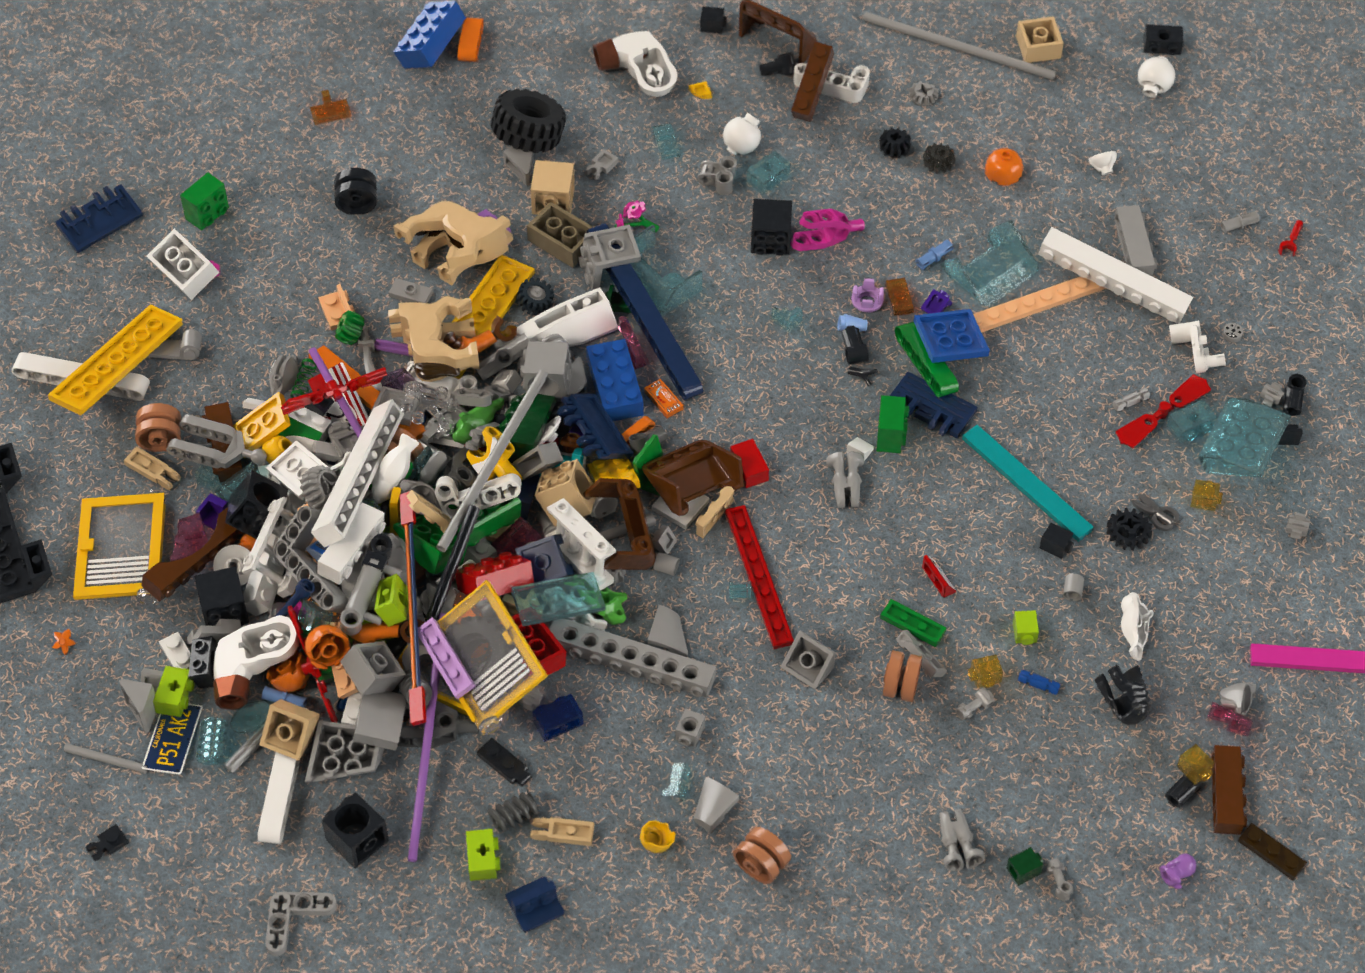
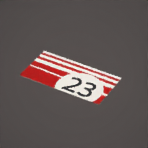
M343 362L328 369L338 385L345 386L351 380ZM321 373L308 379L313 392L318 389L323 390L324 393L326 392V381ZM348 390L342 393L360 426L365 425L369 417L357 391L350 392ZM334 400V403L324 416L348 421L338 402Z

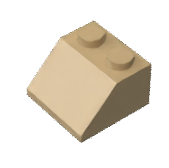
M282 699L274 702L269 707L259 745L300 760L315 734L320 714Z

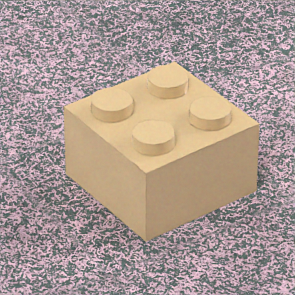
M1054 17L1018 21L1016 38L1024 62L1032 63L1061 59L1063 40Z

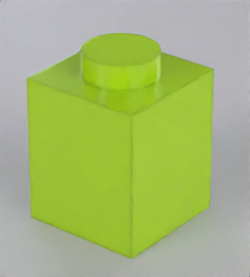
M1036 610L1014 612L1015 644L1031 645L1037 643L1039 629Z

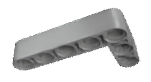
M302 506L275 543L274 555L298 583L301 579L306 578L314 584L315 591L310 596L323 610L342 613L348 602L347 596L333 581L317 574V563L305 551L306 547L314 539L311 531L322 510Z

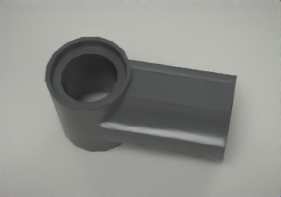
M656 426L645 433H636L629 436L630 447L633 451L632 457L635 458L640 453L645 443L653 434L658 435L660 445L666 443L668 435L663 427Z

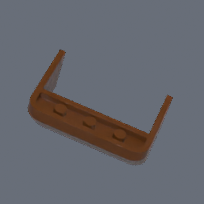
M599 478L583 495L584 497L619 498L632 551H616L604 562V569H650L655 563L656 555L643 502L636 485L628 479Z

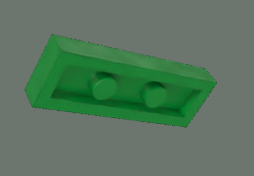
M890 599L880 614V619L901 630H908L914 637L934 647L938 645L946 633L947 628L892 599Z

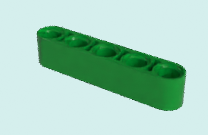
M914 322L896 326L895 336L897 341L933 393L939 398L958 392V381L945 362H931Z

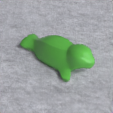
M498 398L487 407L477 406L469 412L460 413V419L450 433L452 439L463 445L472 440V437L469 435L470 430L492 423L496 411L503 407L504 399Z
M575 574L570 580L563 583L565 586L575 588L582 602L593 613L601 615L608 624L618 625L625 622L626 615L622 602L628 599L626 593L614 592L607 587L596 592L579 574Z

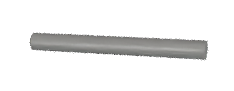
M68 743L64 746V752L145 774L148 771L142 769V767H147L142 763Z

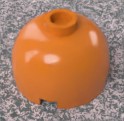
M997 149L989 155L986 161L985 174L990 181L998 182V185L1015 184L1023 174V161L1019 154L1012 149Z
M326 624L314 628L308 634L305 641V651L308 659L315 667L320 669H328L327 666L335 665L336 667L340 665L341 659L350 650L349 640L345 633L333 625Z
M296 650L294 655L280 662L276 667L272 665L267 672L266 678L279 691L288 693L300 691L306 687L310 674L304 675L301 664L306 663L307 659L301 652L299 653Z

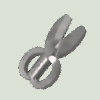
M1143 494L1138 495V498L1143 503L1132 500V504L1138 510L1153 516L1152 522L1160 530L1169 531L1179 521V514L1176 510L1168 506L1159 508L1153 500ZM1164 512L1172 514L1174 516V519ZM1157 519L1163 521L1165 524H1167V526L1159 523Z

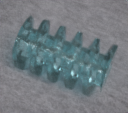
M205 717L202 719L195 756L199 763L203 765H217L219 759L224 757V752L222 751H224L225 745L223 743L226 742L225 735L227 734L226 728L228 726V721L218 717Z

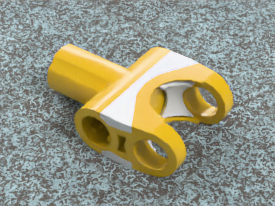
M491 426L485 427L482 432L487 445L486 453L481 450H468L466 453L467 459L478 474L502 435L498 429ZM511 442L507 445L487 481L493 480L496 475L501 477L510 473L517 474L522 480L520 473L509 462V458L515 452V447Z

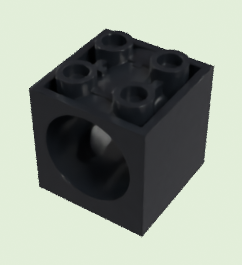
M753 199L751 253L759 255H789L792 201Z
M252 470L231 494L225 523L257 539L269 514V505L273 500L282 497L287 498L288 489ZM279 516V518H278L276 524H277V523L280 521V519L282 518L281 516Z
M236 566L194 576L205 625L215 626L219 619L240 620L241 626L249 623Z
M356 792L344 798L336 809L327 812L322 819L326 841L355 869L389 841L386 821ZM352 824L366 826L363 831L356 834H345L342 832L344 828Z

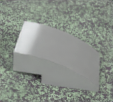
M383 692L362 695L352 741L396 751L406 704L403 694Z

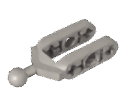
M188 414L183 416L179 424L180 428L193 435L230 444L226 452L223 453L213 448L175 438L170 440L166 448L167 452L176 458L213 468H228L243 457L250 458L254 464L260 465L267 458L266 452L262 449H255L253 451L245 449L242 431H238L226 424Z

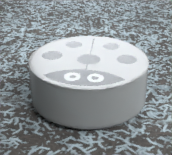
M1228 323L1224 326L1223 338L1231 343L1238 342L1242 338L1243 328L1237 323Z

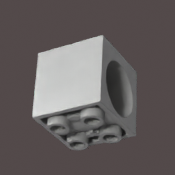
M528 341L527 350H523V361L525 363L520 368V376L523 378V390L527 392L539 370H544L548 373V377L538 394L554 396L557 400H561L562 397H568L572 374L569 344L565 342Z

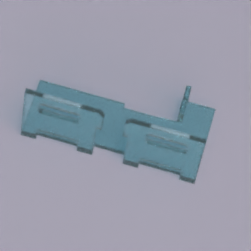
M673 763L669 787L662 790L661 796H678L682 802L685 801L687 787L680 782V779L683 777L685 782L689 783L691 769L686 763Z

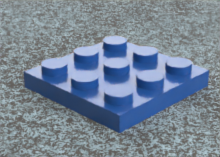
M971 309L914 315L913 322L932 363L989 356L990 350Z

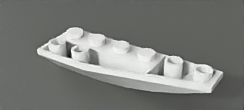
M599 287L533 317L517 327V334L512 340L502 341L499 339L494 343V347L497 350L525 333L529 341L542 342L549 335L559 334L571 347L585 344L618 330V325L609 300ZM501 352L499 354L502 360L509 359L508 352Z

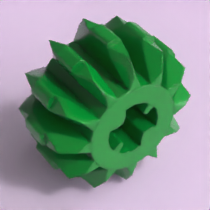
M346 311L339 320L335 331V338L346 345L352 346L355 344L365 325L364 317L354 311Z

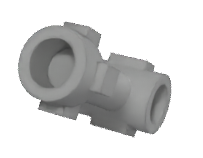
M984 687L974 695L977 699L967 705L964 703L958 705L956 714L961 720L969 719L973 716L971 712L980 706H983L985 709L995 703L994 695Z
M1052 859L1047 862L1048 874L1053 873L1057 883L1056 897L1061 901H1067L1070 895L1073 894V886L1064 879L1062 871L1065 869L1064 864L1059 859Z

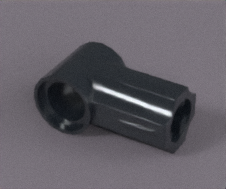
M847 326L846 329L842 330V337L848 365L868 362V349L866 344H863L859 328Z
M1292 374L1287 382L1283 412L1286 415L1296 416L1301 414L1304 389L1307 383L1306 378L1301 374Z
M1195 765L1188 767L1185 774L1166 792L1165 797L1168 803L1173 807L1180 808L1195 792H1198L1205 778L1204 770Z

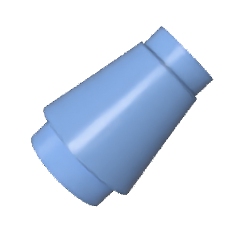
M848 314L839 315L837 329L842 331L847 326H855L859 328L860 332H866L868 322Z

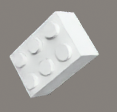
M175 229L147 255L149 260L191 300L219 273L212 263Z

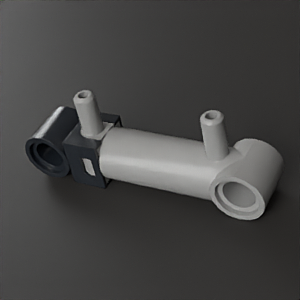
M379 534L373 537L371 549L366 552L361 571L340 617V627L346 635L352 636L359 633L363 620L377 625L382 623L380 616L369 613L367 610L384 573L389 575L398 574L399 577L402 573L401 569L387 565L388 559L392 554V540L387 535ZM382 545L387 549L380 551L376 547ZM354 619L357 622L350 625L346 623V620Z

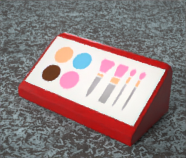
M924 555L922 568L941 596L945 598L956 593V589L937 562L928 555Z

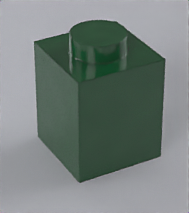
M1032 847L1008 858L1006 869L1019 886L1041 875L1044 863L1040 854L1035 853Z

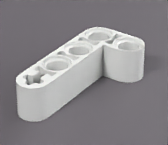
M799 63L794 67L793 82L798 87L800 86L806 63ZM862 65L855 67L851 76L829 70L821 94L852 103L860 102L869 85L870 71L866 66Z
M510 473L487 481L477 497L478 501L474 502L473 505L483 510L516 498L521 491V478L517 474ZM440 477L436 483L435 496L442 512L453 519L470 488L458 491L451 477ZM447 486L450 488V490L443 491L440 489V487ZM489 490H494L495 492H497V494L492 496L489 495L487 492ZM454 504L458 508L453 510L450 509L448 505Z

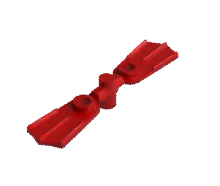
M383 367L347 382L345 386L338 385L335 380H330L325 384L327 388L325 393L323 390L288 399L280 407L282 413L286 415L302 409L311 403L318 404L324 398L333 397L337 401L343 397L342 393L348 390L354 392L360 387L364 388L381 383L382 378L388 375L386 368Z
M1195 374L1190 376L1170 395L1169 402H1160L1159 408L1154 414H1144L1118 429L1115 434L1119 438L1120 444L1134 449L1157 427L1158 420L1166 419L1169 412L1175 409V407L1182 408L1209 393L1211 388L1207 380Z
M290 605L288 606V613L306 654V638H303V630L297 614ZM307 656L306 663L301 664L305 676L312 674L317 678L316 682L331 722L338 723L330 699L325 694L328 692L325 681L318 679L322 676L320 668L315 667Z

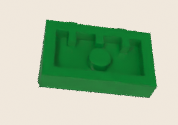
M653 434L645 443L640 453L635 456L633 466L640 481V488L659 495L644 474L642 468L645 463L663 456L658 435Z

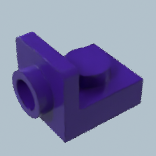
M933 289L920 309L927 314L944 312L946 307H951L953 303L949 299V294L943 290L938 292Z

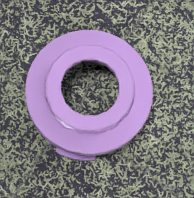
M864 279L862 286L854 285L851 297L853 306L862 312L879 310L884 303V288L880 287L878 289L875 287L874 279ZM864 296H871L875 302L873 303V300L863 299L862 302L860 300Z

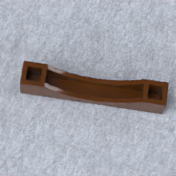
M227 507L218 514L214 533L201 549L179 560L158 562L143 574L141 586L159 602L165 597L169 598L177 587L185 585L193 574L200 573L209 561H214L216 554L222 548L233 545L235 540L246 533L225 523Z

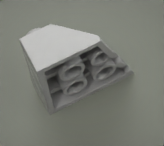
M319 720L305 783L375 772L382 760L384 748L352 741L356 725Z

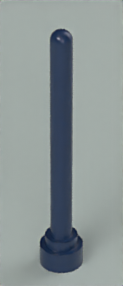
M301 579L296 585V593L275 616L281 615L286 617L289 614L288 606L291 605L294 608L302 598L309 597L315 591L314 584L309 579Z

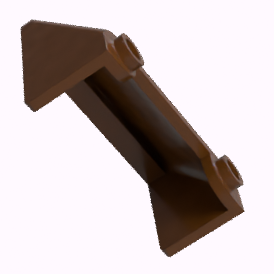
M742 0L740 2L739 37L742 38L755 22L760 25L767 24L800 39L798 64L804 63L808 59L814 42H817L812 32L800 23L751 0Z
M708 440L695 441L642 466L644 474L671 512L678 516L688 513L689 505L687 502L715 489L732 486L735 492L737 489L744 487L741 457Z

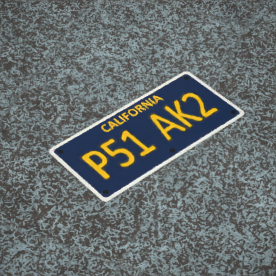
M188 704L187 709L183 710L181 717L159 714L143 765L147 767H142V769L173 774L182 773L203 708L202 705Z

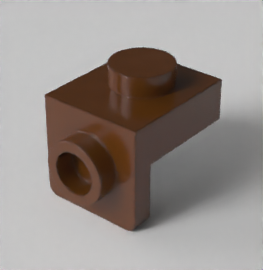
M565 434L560 442V445H563V452L572 454L577 447L585 448L578 446L576 443L580 437L579 434Z

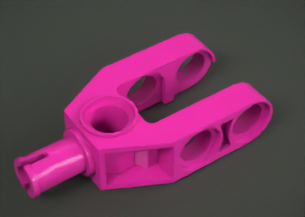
M834 209L806 211L802 214L799 222L800 225L807 229L818 230L795 232L790 240V245L797 251L824 249L846 240L850 232L863 231L865 223L863 219L848 220L844 213ZM796 239L802 241L803 244H802V243H798V242L796 241Z

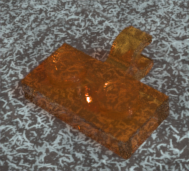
M329 90L321 91L323 104L310 107L314 125L351 117L347 99L332 102Z

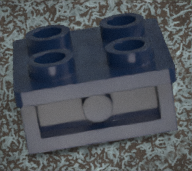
M545 876L505 894V898L523 932H528L564 915V910L557 899L556 886L553 880L548 882Z

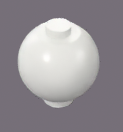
M1163 56L1147 59L1142 63L1138 71V82L1143 88L1142 93L1151 98H1155L1158 93L1162 94L1168 91L1175 81L1174 67Z
M749 113L744 118L736 117L730 120L723 131V140L728 146L727 150L734 155H737V153L744 155L754 151L761 139V131L757 126L760 121Z

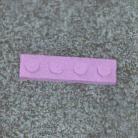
M431 618L418 628L420 640L454 697L457 699L461 698L476 685L437 621Z

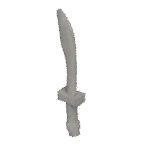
M364 325L361 332L362 341L358 340L359 353L363 352L364 366L367 374L376 370L371 360V351L375 352L374 339H369L368 327ZM381 383L371 385L378 391L382 389Z

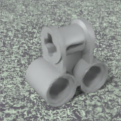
M725 156L721 158L720 162L704 160L701 162V173L697 177L698 182L705 186H716L717 193L721 195L730 194L733 190V179L736 177V159L731 156Z

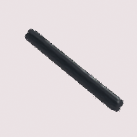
M469 505L426 615L425 622L431 618L438 621L439 614L480 512V508L475 505Z

